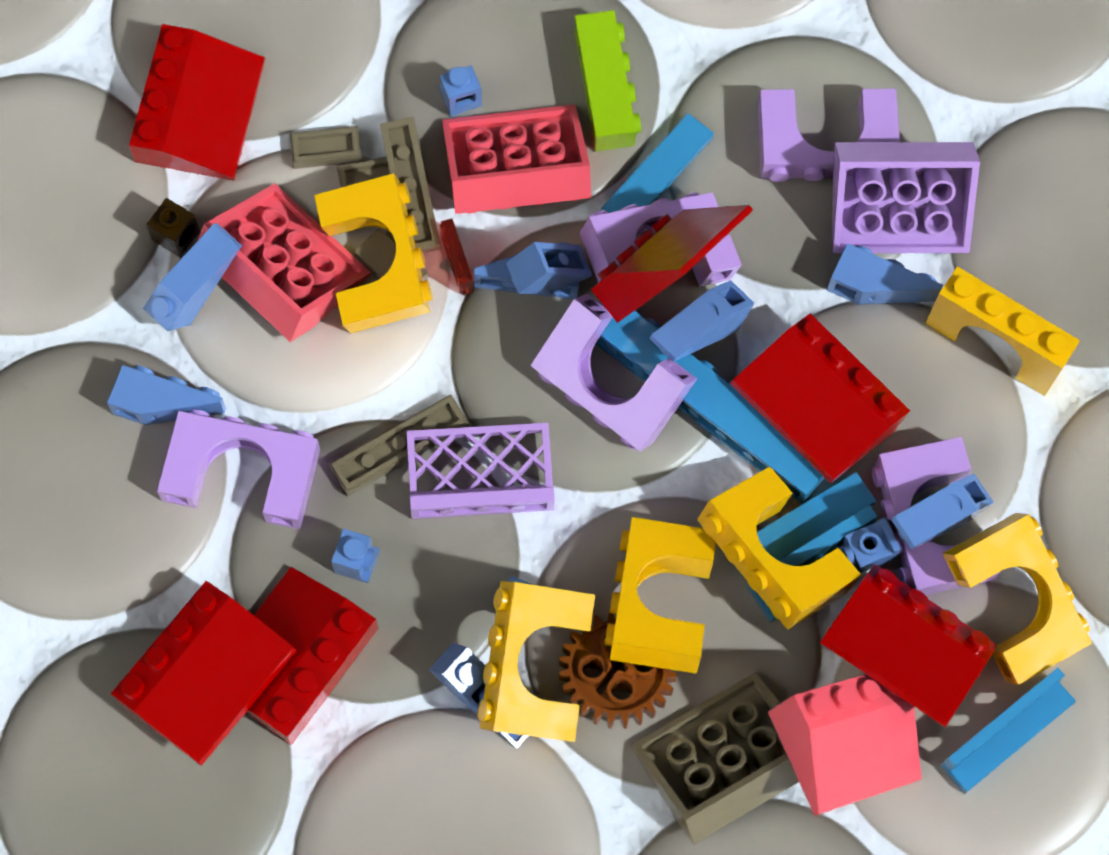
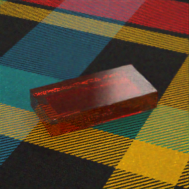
M452 218L441 221L440 236L459 293L462 296L473 293V278Z

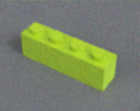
M615 10L575 15L574 34L595 151L635 146L636 134L641 133V120L639 113H633L631 104L636 102L634 83H628L626 73L630 72V59L628 52L622 53L621 42H625L623 22L617 23Z

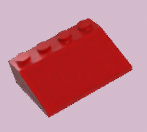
M162 24L129 143L135 163L235 181L265 57L194 29Z
M750 205L684 209L673 218L667 213L651 226L655 231L654 233L649 229L634 241L637 246L636 249L631 245L616 257L619 262L618 265L613 261L597 274L601 280L590 290L618 323L684 276L742 222L753 209Z
M811 313L783 333L730 383L830 483L891 436L911 411Z
M876 564L870 569L820 641L822 645L944 727L950 722L998 646L986 634L974 630L959 620L953 612L942 609L930 601L923 592L912 589L897 579L893 572L882 569Z
M290 567L254 616L291 644L297 651L248 709L246 714L292 746L378 630L376 618L346 597L297 569Z
M206 580L110 694L129 713L202 766L297 650L238 602Z

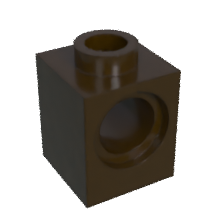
M165 198L146 224L152 241L178 257L182 256L200 231L195 215L168 198Z

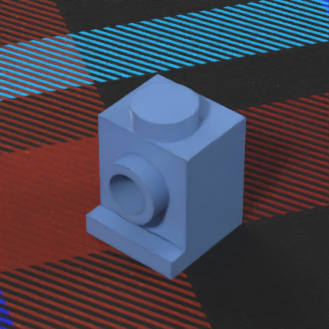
M472 65L465 68L454 67L440 76V85L438 87L450 117L482 106L481 86ZM469 95L471 96L470 98H467V99L461 100V101H459V102H456L457 99H460V98H463V97H466V96H469Z
M885 517L879 519L876 523L845 535L842 542L843 546L840 547V550L860 574L870 570L874 564L880 566L896 559L901 550ZM871 540L875 548L869 550L864 547L863 542Z
M343 528L331 561L334 573L369 583L380 549L373 547L371 537Z

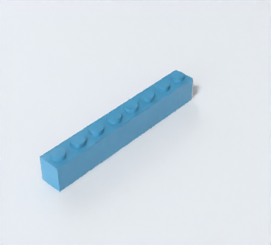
M636 310L618 323L612 318L595 343L644 382H646L658 363L669 358L649 339L651 334L661 326L652 318L648 317L645 319ZM692 354L675 361L697 378L678 406V409L759 472L771 467L792 492L791 496L799 503L804 504L825 477L730 384L732 381L727 382L718 375L717 369L706 360L699 361Z

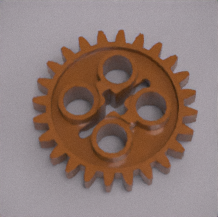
M609 612L606 622H602L598 615H594V626L590 628V631H581L582 635L572 631L570 633V640L573 644H563L562 652L567 656L559 657V666L564 668V670L559 672V681L567 683L562 686L563 695L573 694L570 698V704H582L580 710L582 718L590 712L594 713L593 724L595 725L602 717L607 718V725L610 729L615 719L620 720L624 729H627L629 718H633L638 725H642V713L653 719L656 712L653 705L664 709L666 700L662 695L672 696L673 687L668 683L676 682L677 673L670 671V669L652 667L653 669L648 672H640L634 667L635 664L625 662L624 672L618 670L613 675L605 691L602 694H598L597 690L610 679L611 668L618 669L622 662L610 660L611 650L605 646L608 623L615 624L614 615ZM588 667H595L602 674L596 678H589L584 675L583 670ZM621 688L627 690L631 696L627 699L619 700L612 695V692L615 689Z

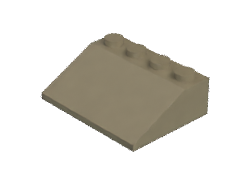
M756 672L631 744L673 816L693 844H696L799 782L768 714V711L781 703Z

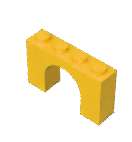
M392 173L314 195L321 228L329 237L363 227H380L392 233L395 239V259L391 268L383 277L366 285L336 292L342 325L352 334L430 313L428 301L433 300V294L429 281H423L421 268H425L426 264L422 249L420 247L416 248L413 236L418 235V228L414 216L408 215L406 204L411 203L407 184L405 182L401 183L396 175Z
M958 266L940 291L925 323L953 341H956L965 326L979 327L999 336L1009 343L1022 359V367L1015 379L1043 396L1047 394L1080 342L1076 337Z
M768 467L709 500L697 520L702 525L704 531L722 549L726 558L745 577L749 586L767 604L772 614L789 630L847 594L861 574L839 548L806 566L784 564L776 560L764 549L759 541L756 526L779 513L792 495L790 489L775 471Z
M1014 513L942 553L958 586L972 588L998 572L1015 566L1024 570L1034 581L1038 592V608L1034 619L1023 631L998 644L992 654L1004 680L1016 685L1022 684L1092 644L1088 635L1090 631L1089 625L1083 615L1077 613L1072 603V600H1074L1073 592L1069 585L1061 580L1056 570L1058 568L1056 557L1044 546L1040 537L1043 533L1039 523L1034 517L1023 513Z
M632 517L630 530L622 529L619 551L626 552L625 561H617L614 582L621 583L620 592L613 591L610 613L617 615L615 624L608 623L605 645L612 646L610 660L697 674L705 624L668 619L654 614L641 602L637 588L647 578L660 573H675L709 579L716 542L703 528Z
M500 581V587L494 595L495 622L488 636L489 646L491 647L490 657L483 671V681L486 684L484 699L481 700L478 707L480 729L575 742L580 705L543 700L532 695L524 687L519 677L518 655L528 636L540 628L552 626L590 631L595 595L518 582Z

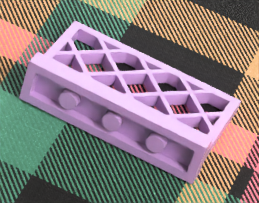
M548 423L407 431L412 519L554 511L555 499ZM542 433V445L533 455L518 443L526 434ZM513 434H518L514 439L510 436ZM500 435L510 443L498 457L483 445L491 436ZM483 436L479 441L474 438V437ZM465 437L474 446L461 459L448 446L455 438ZM447 438L443 443L439 440ZM429 439L439 448L425 461L415 452L414 440ZM514 447L529 459L517 473L502 461ZM478 450L493 461L481 475L467 464V461ZM443 451L458 463L446 477L431 466ZM542 453L544 464L537 459ZM415 460L422 465L417 472ZM534 463L544 472L545 484L530 485L521 476ZM497 465L512 477L504 487H494L485 479ZM461 468H464L477 479L468 489H458L450 482ZM426 470L441 481L433 491L417 492V479ZM517 481L522 486H513V484ZM480 484H482V485H484L486 488H477V487H478ZM446 485L450 490H442V489H443V487Z

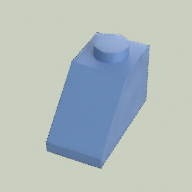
M533 242L506 262L511 274L512 283L516 287L518 294L541 295L592 276L581 245Z

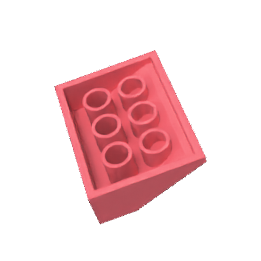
M576 104L442 120L455 214L591 198L590 163Z
M276 183L204 223L198 238L199 240L213 224L218 223L242 245L222 278L289 342L314 328L338 306L336 292L360 286L371 274L333 236L329 237L321 228V225Z
M867 674L793 695L768 711L814 816L922 779L914 706Z

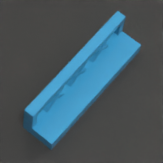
M869 505L779 561L792 566H806L814 563L833 550L840 549L845 535L875 523L878 516ZM748 584L747 589L771 623L777 618L772 614L767 604Z
M1058 667L948 757L941 765L964 794L1076 702L1059 682L1065 674Z

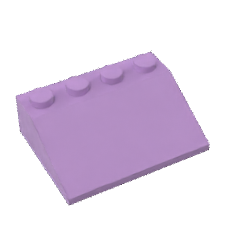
M835 142L832 252L843 253L848 243L853 246L861 245L867 247L873 253H970L980 159L974 142Z

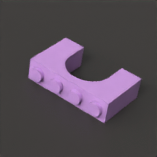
M795 89L760 90L757 107L761 179L770 178L771 181L783 182L790 178H804L806 181L814 182L820 181L823 178H833L835 151H824L813 147L804 140L798 130ZM862 89L858 101L860 137L856 142H900L896 89Z
M693 192L677 200L669 201V199L663 198L646 206L639 207L637 204H632L616 212L608 213L606 210L591 214L579 234L597 281L601 280L597 274L613 261L617 265L619 264L616 259L619 254L631 245L636 249L634 241L637 235L645 233L649 229L655 232L651 226L667 213L673 218L684 209L718 207L713 192L699 195L698 192ZM730 234L725 236L692 267L700 287L729 281L742 266Z
M585 294L572 301L532 362L531 367L538 371V376L544 382L556 385L565 392L566 398L576 406H582L593 414V419L599 425L611 428L620 435V440L627 447L641 452L654 443L697 378L678 363L668 358L657 364L636 396L632 398H619L607 393L599 386L593 376L591 353L595 343L613 317L604 306L588 294Z
M192 409L189 413L178 411L157 489L163 502L197 508L205 474L211 462L225 451L237 448L250 449L263 455L272 466L271 480L262 512L265 522L301 530L320 453L318 439L314 438L312 434L300 430H295L292 434L281 432L276 426L265 423L258 424V427L246 425L243 420L236 417L226 416L222 420L212 418L210 414L201 410Z
M962 437L879 454L871 472L875 487H881L884 500H881L883 518L885 517L887 521L890 520L893 534L901 548L899 552L902 567L899 568L900 581L912 589L923 592L925 595L962 588L963 586L957 585L942 553L956 545L946 546L929 541L911 549L907 542L901 539L896 526L891 520L894 516L910 508L912 498L922 490L950 484L969 475L971 467ZM1000 572L982 581L981 583L994 581Z

